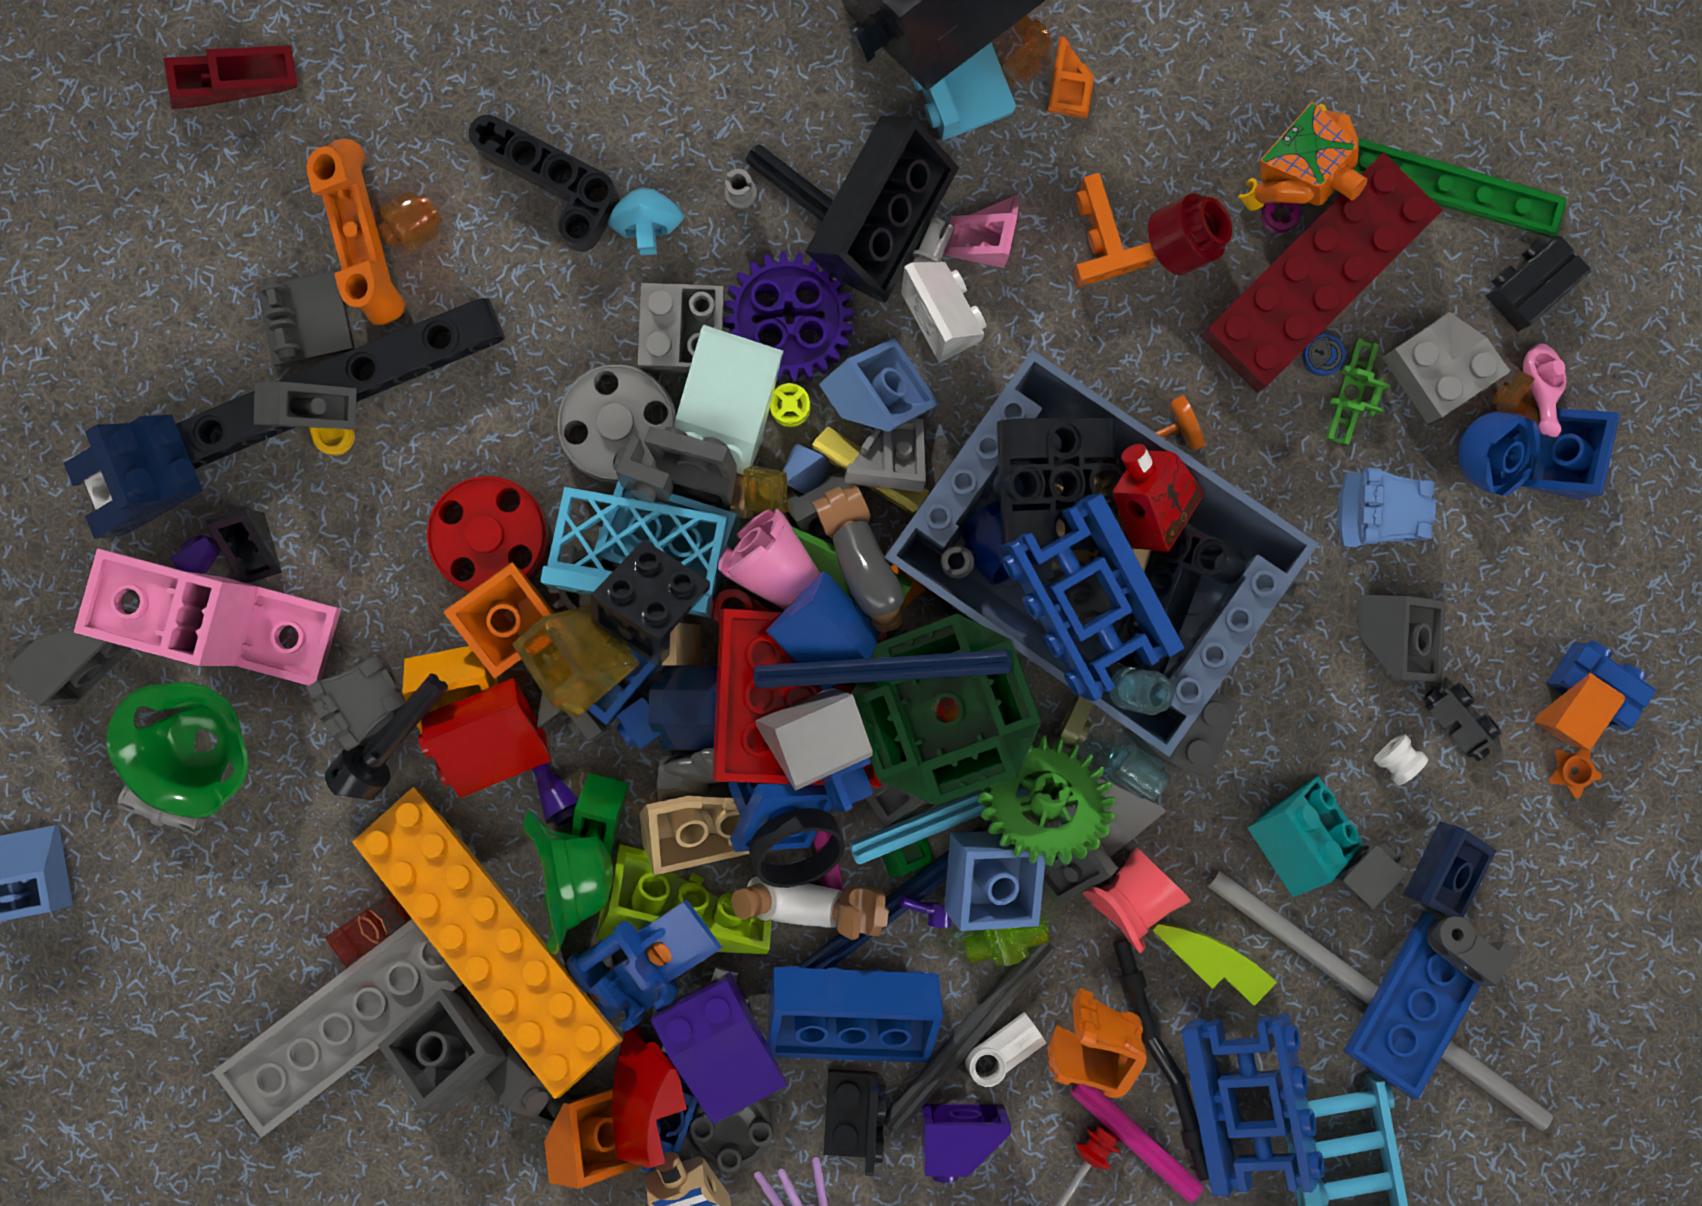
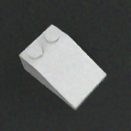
M912 262L904 266L901 294L938 362L941 363L981 342L984 337L982 329L986 327V323L978 307L974 305L970 308L963 293L967 292V288L957 270L951 272L946 262Z

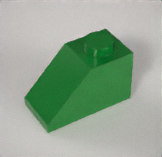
M589 773L574 809L572 835L581 838L595 836L601 839L612 858L626 806L629 783L612 777Z

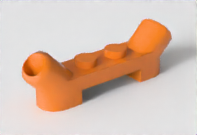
M345 138L335 140L328 146L315 149L309 156L306 167L312 194L322 196L342 268L341 271L334 273L339 294L347 305L360 308L372 325L390 324L401 317L406 301L391 282L362 175V169L367 157L363 148L353 140Z

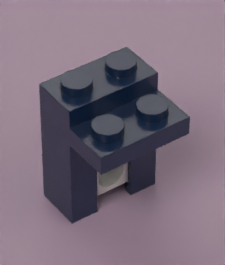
M172 415L140 416L130 423L95 425L85 431L91 447L64 463L73 486H78L85 482L96 509L85 516L94 539L122 536L130 533L203 491Z

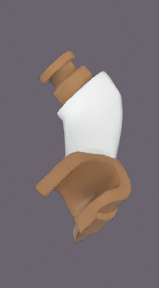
M756 876L749 881L745 889L736 890L732 894L731 899L734 913L742 920L756 916L764 921L773 920L804 926L829 928L837 926L838 932L851 940L859 938V933L880 937L882 927H887L889 911L885 906L884 892L866 885L847 886L843 892L842 890L811 883L790 888H778L763 883Z

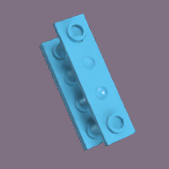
M1373 1072L1365 1074L1368 1086L1367 1091L1308 1101L1306 1098L1307 1108L1314 1111L1315 1118L1372 1107L1375 1132L1316 1142L1314 1139L1315 1150L1320 1151L1323 1159L1380 1149L1384 1173L1324 1183L1321 1179L1313 1192H1303V1188H1299L1296 1191L1298 1206H1326L1329 1200L1383 1190L1388 1191L1390 1206H1408L1390 1108L1395 1106L1393 1092L1390 1085ZM1290 1130L1288 1135L1285 1136L1288 1153H1296L1292 1130Z

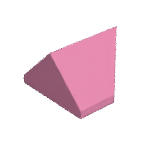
M1020 193L970 215L951 216L950 224L955 227V230L948 241L943 255L1005 268L1016 225Z

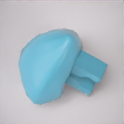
M641 187L630 191L619 201L612 210L607 223L609 227L625 238L637 237V248L640 250L641 256L657 254L656 235L670 234L684 220L685 215L681 208L665 195L654 189Z

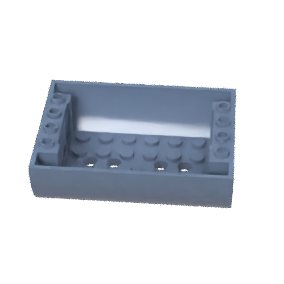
M1032 350L884 558L978 624L1012 639L1018 652L1068 686L1064 678V674L1068 671L1060 657L1055 658L1047 648L1043 638L1047 634L1040 619L1035 620L1029 614L1022 599L1026 595L1019 580L1013 581L1009 577L1002 564L1001 559L1005 555L1001 549L1000 502H998L993 492V482L999 473L997 421L1021 418L1115 419L1116 459L1119 460L1122 473H1125L1127 470L1121 459L1122 453L1132 445L1143 444L1147 451H1171L1176 453L1205 493L1184 527L1216 537L1241 550L1246 559L1245 571L1236 582L1230 584L1219 583L1204 577L1200 578L1178 635L1184 649L1170 657L1159 684L1154 688L1144 690L1121 683L1113 677L1110 666L1105 669L1115 688L1109 692L1101 693L1102 697L1096 701L1088 700L1170 757L1319 543ZM1054 433L1052 437L1053 446L1060 452L1062 446L1061 439ZM1085 461V463H1096V461ZM1010 462V464L1024 465L1031 464V462ZM1016 476L1014 479V489L1017 494L1022 496L1024 484ZM1056 476L1054 483L1063 486L1060 477ZM1012 507V511H1016L1018 507ZM1125 533L1124 535L1127 541L1130 543L1127 533ZM1187 541L1181 545L1178 553L1179 556L1186 550ZM953 545L966 547L974 557L972 571L966 577L960 579L949 577L943 572L941 567L943 552ZM1224 553L1217 557L1214 565L1215 569L1223 562ZM955 555L951 558L950 565L953 569L958 570L964 566L965 558L963 555ZM1055 556L1039 565L1032 564L1043 587L1049 585L1048 579L1055 577L1054 572L1062 571L1061 567L1058 569L1051 568L1052 563L1056 559ZM1171 581L1164 588V596L1171 589ZM1126 618L1112 623L1119 637ZM1097 633L1082 642L1073 641L1085 663L1106 652Z

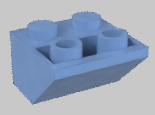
M59 825L0 836V922L48 913L73 905Z

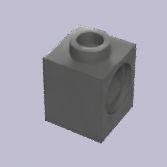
M1365 841L1354 854L1356 858H1351L1335 879L1362 905L1374 909L1405 877L1407 872L1397 864L1401 857L1387 844L1381 842L1378 846L1377 844Z

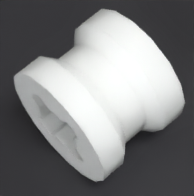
M1400 734L1376 754L1374 762L1379 767L1387 768L1391 773V780L1396 785H1402L1415 777L1425 767L1428 757L1423 752L1413 749L1411 739L1406 734Z

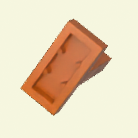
M1100 173L1083 177L1079 186L1080 191L1075 193L1076 203L1081 216L1088 215L1092 230L1087 232L1091 251L1094 255L1100 253L1101 257L1075 266L1072 274L1076 287H1082L1154 265L1158 259L1150 242L1126 250L1123 249Z

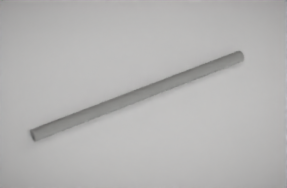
M1219 869L1212 875L1214 879L1210 878L1206 883L1208 888L1368 1005L1370 1004L1379 988L1377 985ZM1452 1040L1450 1041L1441 1059L1538 1130L1544 1131L1549 1127L1553 1120V1115Z

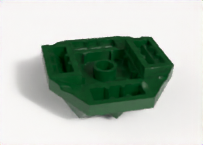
M955 614L876 644L871 658L1008 650L1012 658V670L1007 674L857 683L851 694L854 696L873 751L870 760L878 781L894 788L896 787L936 806L1013 779L1019 775L1041 726L1042 719L1012 639L960 614ZM945 697L954 699L959 706V714L953 721H946L939 715L938 705Z

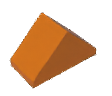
M1589 673L1540 712L1534 723L1567 745L1591 750L1624 703L1625 696Z

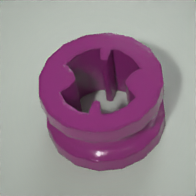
M1266 203L1261 211L1263 225L1267 230L1278 234L1288 232L1297 224L1301 216V208L1298 203ZM1276 204H1280V209L1286 206L1290 210V214L1286 217L1287 223L1281 224L1282 219L1276 222L1272 218L1271 214L1276 210Z

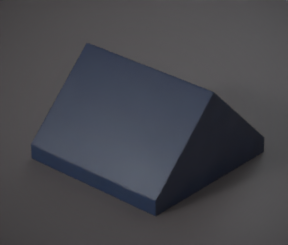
M1439 821L1404 895L1447 917L1457 916L1464 918L1497 850L1467 830Z

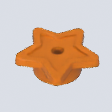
M1557 749L1555 755L1558 768L1549 778V782L1551 784L1567 785L1573 796L1578 799L1581 797L1584 787L1590 785L1593 781L1600 780L1602 774L1596 770L1594 763L1590 760L1591 750L1581 749L1571 754ZM1572 767L1578 768V774L1573 775L1571 773Z

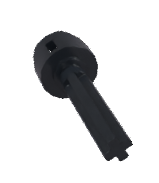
M430 673L370 744L366 747L358 745L350 751L343 749L325 772V781L330 791L338 796L374 801L390 781V770L386 765L389 756L448 689L447 683L440 681L436 674Z

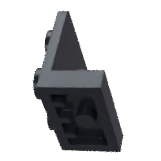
M642 541L591 594V622L659 667L669 656L670 633L708 592L710 581L649 542Z
M828 1069L823 1155L865 1157V1176H874V1163H883V1126H878L877 1120L885 1121L886 1084H878V1072Z

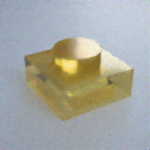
M754 465L743 470L745 509L760 513L770 509L774 514L776 509L782 514L788 512L787 472Z

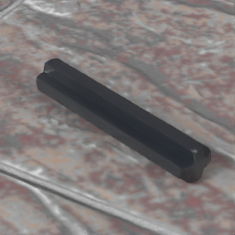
M755 145L745 159L746 163L822 221L833 200L764 146Z

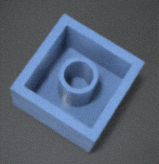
M988 831L950 833L944 911L960 931L1039 926L1045 870L1043 856H1039L1035 863L1029 862L1028 852L1024 851L1019 857L1014 856L1015 845L1010 844L1006 847L999 845L1003 836L1001 833L991 834Z

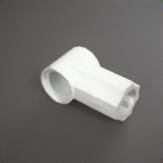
M1023 1012L987 1040L977 1043L965 1057V1066L972 1079L978 1085L993 1087L1004 1079L1008 1071L1044 1046L1046 1041L1027 1014ZM984 1055L995 1057V1065L990 1072H976L975 1065L980 1057Z

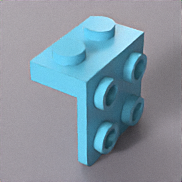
M991 42L928 91L912 77L917 91H923L927 101L924 109L928 122L932 129L937 127L942 141L1010 116L1015 110V101Z

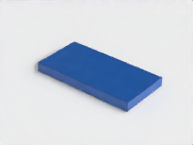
M1423 911L1411 929L1343 1050L1346 1055L1414 1100H1418L1480 988L1478 984L1429 946L1426 939V931L1429 924L1438 918L1428 911Z

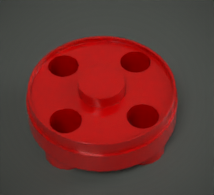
M479 476L454 485L437 501L428 521L427 544L434 564L449 582L467 592L475 589L511 562L515 564V553L523 547L530 549L532 561L528 567L520 569V571L530 581L541 570L549 548V525L540 503L524 487L501 477ZM517 491L520 496L519 507L512 512H506L502 506L504 496L509 492ZM459 503L463 508L462 519L456 524H450L446 518L447 510L451 505ZM470 559L474 563L475 573L470 580L463 581L458 575V568L464 560Z

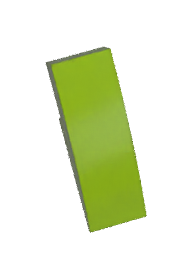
M1161 920L1150 927L1212 989L1225 978L1248 1002L1255 1006L1277 983L1253 961L1226 943L1203 932Z

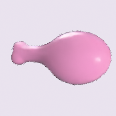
M1537 343L1529 349L1524 358L1523 376L1527 388L1538 405L1540 413L1538 428L1540 433L1549 437H1557L1561 432V426L1557 419L1556 404L1567 384L1565 364L1549 345Z

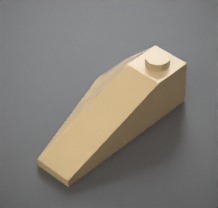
M684 796L645 805L640 811L642 844L653 874H663L750 854L749 851L735 852L730 841V837L741 818L734 799Z

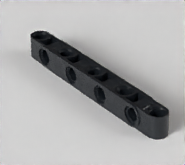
M481 298L437 316L430 317L278 381L356 388V402L416 378L415 373L419 377L491 347V345H496L505 339V335L490 299ZM445 331L450 332L451 341L449 345L444 349H436L434 343L438 334ZM373 362L375 365L373 376L368 380L362 381L360 378L361 368L365 364ZM255 390L176 423L195 469L267 440L265 436L269 439L296 427L254 425ZM217 425H221L222 437L213 444L210 439L211 431Z

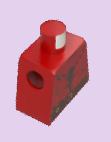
M1135 444L1128 447L1122 453L1121 459L1127 470L1115 486L1113 497L1133 549L1169 552L1205 493L1176 453L1171 451H1147L1143 444Z

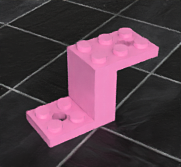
M97 549L74 633L197 666H237L309 686L317 680H322L342 608L226 577L186 572L119 553ZM129 590H134L140 598L139 608L132 614L126 613L121 605L123 595ZM288 625L293 626L299 635L297 644L290 649L285 648L279 639L280 632Z

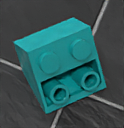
M1319 775L1262 811L1247 827L1292 897L1331 883L1363 845L1357 828L1347 819L1337 804L1333 792L1325 786Z

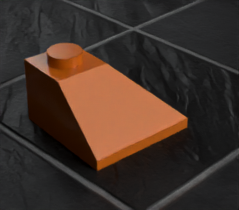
M513 562L443 611L494 678L563 630L560 619L535 586Z
M613 1087L563 1103L544 1140L549 1183L580 1189L640 1167V1165L617 1159L612 1122Z

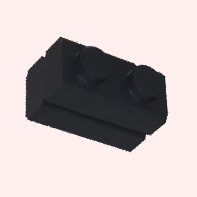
M1557 235L1546 243L1541 238L1538 239L1521 254L1525 261L1520 266L1514 269L1512 265H1509L1491 280L1495 288L1486 297L1517 332L1532 325L1591 272V268L1579 255L1574 254V250L1562 236Z

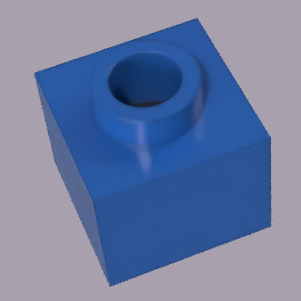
M648 696L641 697L616 715L621 722L617 726V730L630 747L636 744L639 749L645 748L662 736L660 732H653L648 724Z

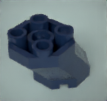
M665 666L661 674H666L664 679L653 683L649 690L648 724L653 732L661 733L664 741L658 742L662 749L703 750L705 748H714L718 667Z

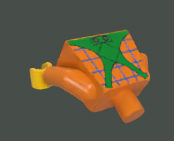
M1311 102L1261 158L1260 172L1263 182L1258 183L1255 178H1250L1246 182V186L1251 191L1247 194L1238 195L1244 206L1249 211H1256L1263 207L1265 203L1276 202L1298 204L1309 202L1320 206L1335 190L1350 200L1356 199L1365 188L1368 180L1353 170L1358 163L1359 139L1350 116L1345 113L1327 110L1324 104L1317 105Z

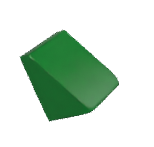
M927 838L882 855L889 877L902 876L934 862Z

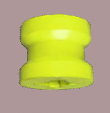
M793 383L782 384L774 390L770 405L773 418L782 426L790 428L804 423L810 415L811 409L809 395L805 389Z

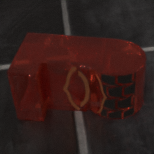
M391 892L324 938L347 968L382 943L412 918Z

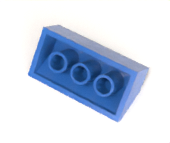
M798 966L774 967L769 994L766 1042L773 1056L780 1058L929 1063L943 1018L939 974L921 971L885 972L879 969L867 971L843 970L836 967L827 969L801 968Z

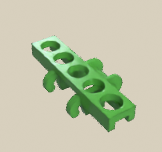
M1361 338L1355 339L1348 365H1342L1340 368V372L1344 374V379L1338 398H1332L1330 405L1335 407L1325 439L1347 446L1350 444L1359 413L1367 411L1368 416L1374 417V414L1383 413V409L1378 407L1383 390H1389L1390 385L1384 383L1385 379L1383 378L1373 379L1375 373L1371 372L1379 344H1371L1363 341ZM1361 346H1365L1370 350L1368 359L1365 362L1358 360ZM1356 365H1359V366H1361L1364 370L1359 369V368L1355 369V366H1356ZM1351 377H1354V378H1357V379H1360V380H1359V381H1355V380H1353ZM1352 384L1358 388L1359 395L1356 399L1349 400L1345 397L1344 389L1347 385ZM1365 386L1374 388L1370 404L1361 401ZM1342 410L1352 412L1349 419L1340 417ZM1338 423H1343L1347 427L1344 438L1335 437Z

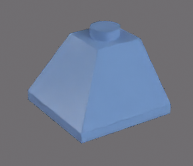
M892 338L848 358L819 384L841 418L888 432L923 415L940 404L896 338Z

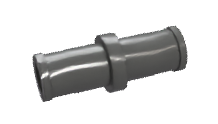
M953 545L943 552L941 567L943 572L949 577L960 579L966 577L972 571L974 557L966 547ZM955 555H963L965 558L964 566L958 570L953 569L950 565L951 558Z

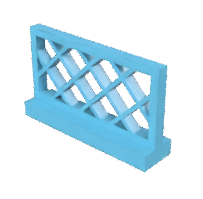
M564 487L548 565L543 566L540 583L552 589L591 596L613 572L605 570L597 557L617 544L627 557L630 552L622 541L640 528L644 529L654 546L665 552L663 550L665 546L681 535H684L695 553L681 563L689 566L700 559L707 569L706 579L710 581V589L688 614L711 618L714 605L712 598L718 574V561L722 554L729 518L719 514ZM573 499L589 501L597 512L595 516L578 527L570 517ZM597 503L606 504L610 506H608L604 510H601ZM620 507L628 508L638 521L620 534H617L606 517ZM637 510L650 513L642 518ZM659 515L671 516L679 529L658 542L646 524ZM678 518L689 519L691 521H689L685 525H682ZM602 520L613 538L593 551L582 533ZM701 522L717 524L714 540L699 550L687 531ZM569 524L573 531L566 535L567 525ZM578 537L589 555L575 564L560 562L563 546ZM711 551L710 561L708 564L703 555ZM593 561L598 569L585 566Z

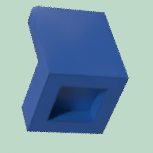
M870 758L822 778L834 811L846 812L852 809L853 803L872 795L873 791L863 766L871 763Z

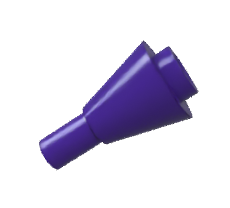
M547 763L533 768L532 771L538 780L537 787L545 822L551 823L555 821L557 826H561L573 820L574 809L579 798L555 773H552Z

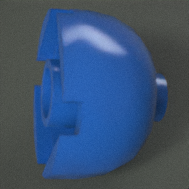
M1505 411L1491 412L1477 418L1461 434L1458 441V465L1461 473L1467 481L1490 494L1496 493L1501 496H1508L1521 487L1533 470L1526 467L1530 455L1538 457L1541 434L1537 423L1525 418L1523 415Z

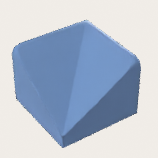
M796 444L782 470L779 481L785 487L805 495L821 485L831 463L822 454Z

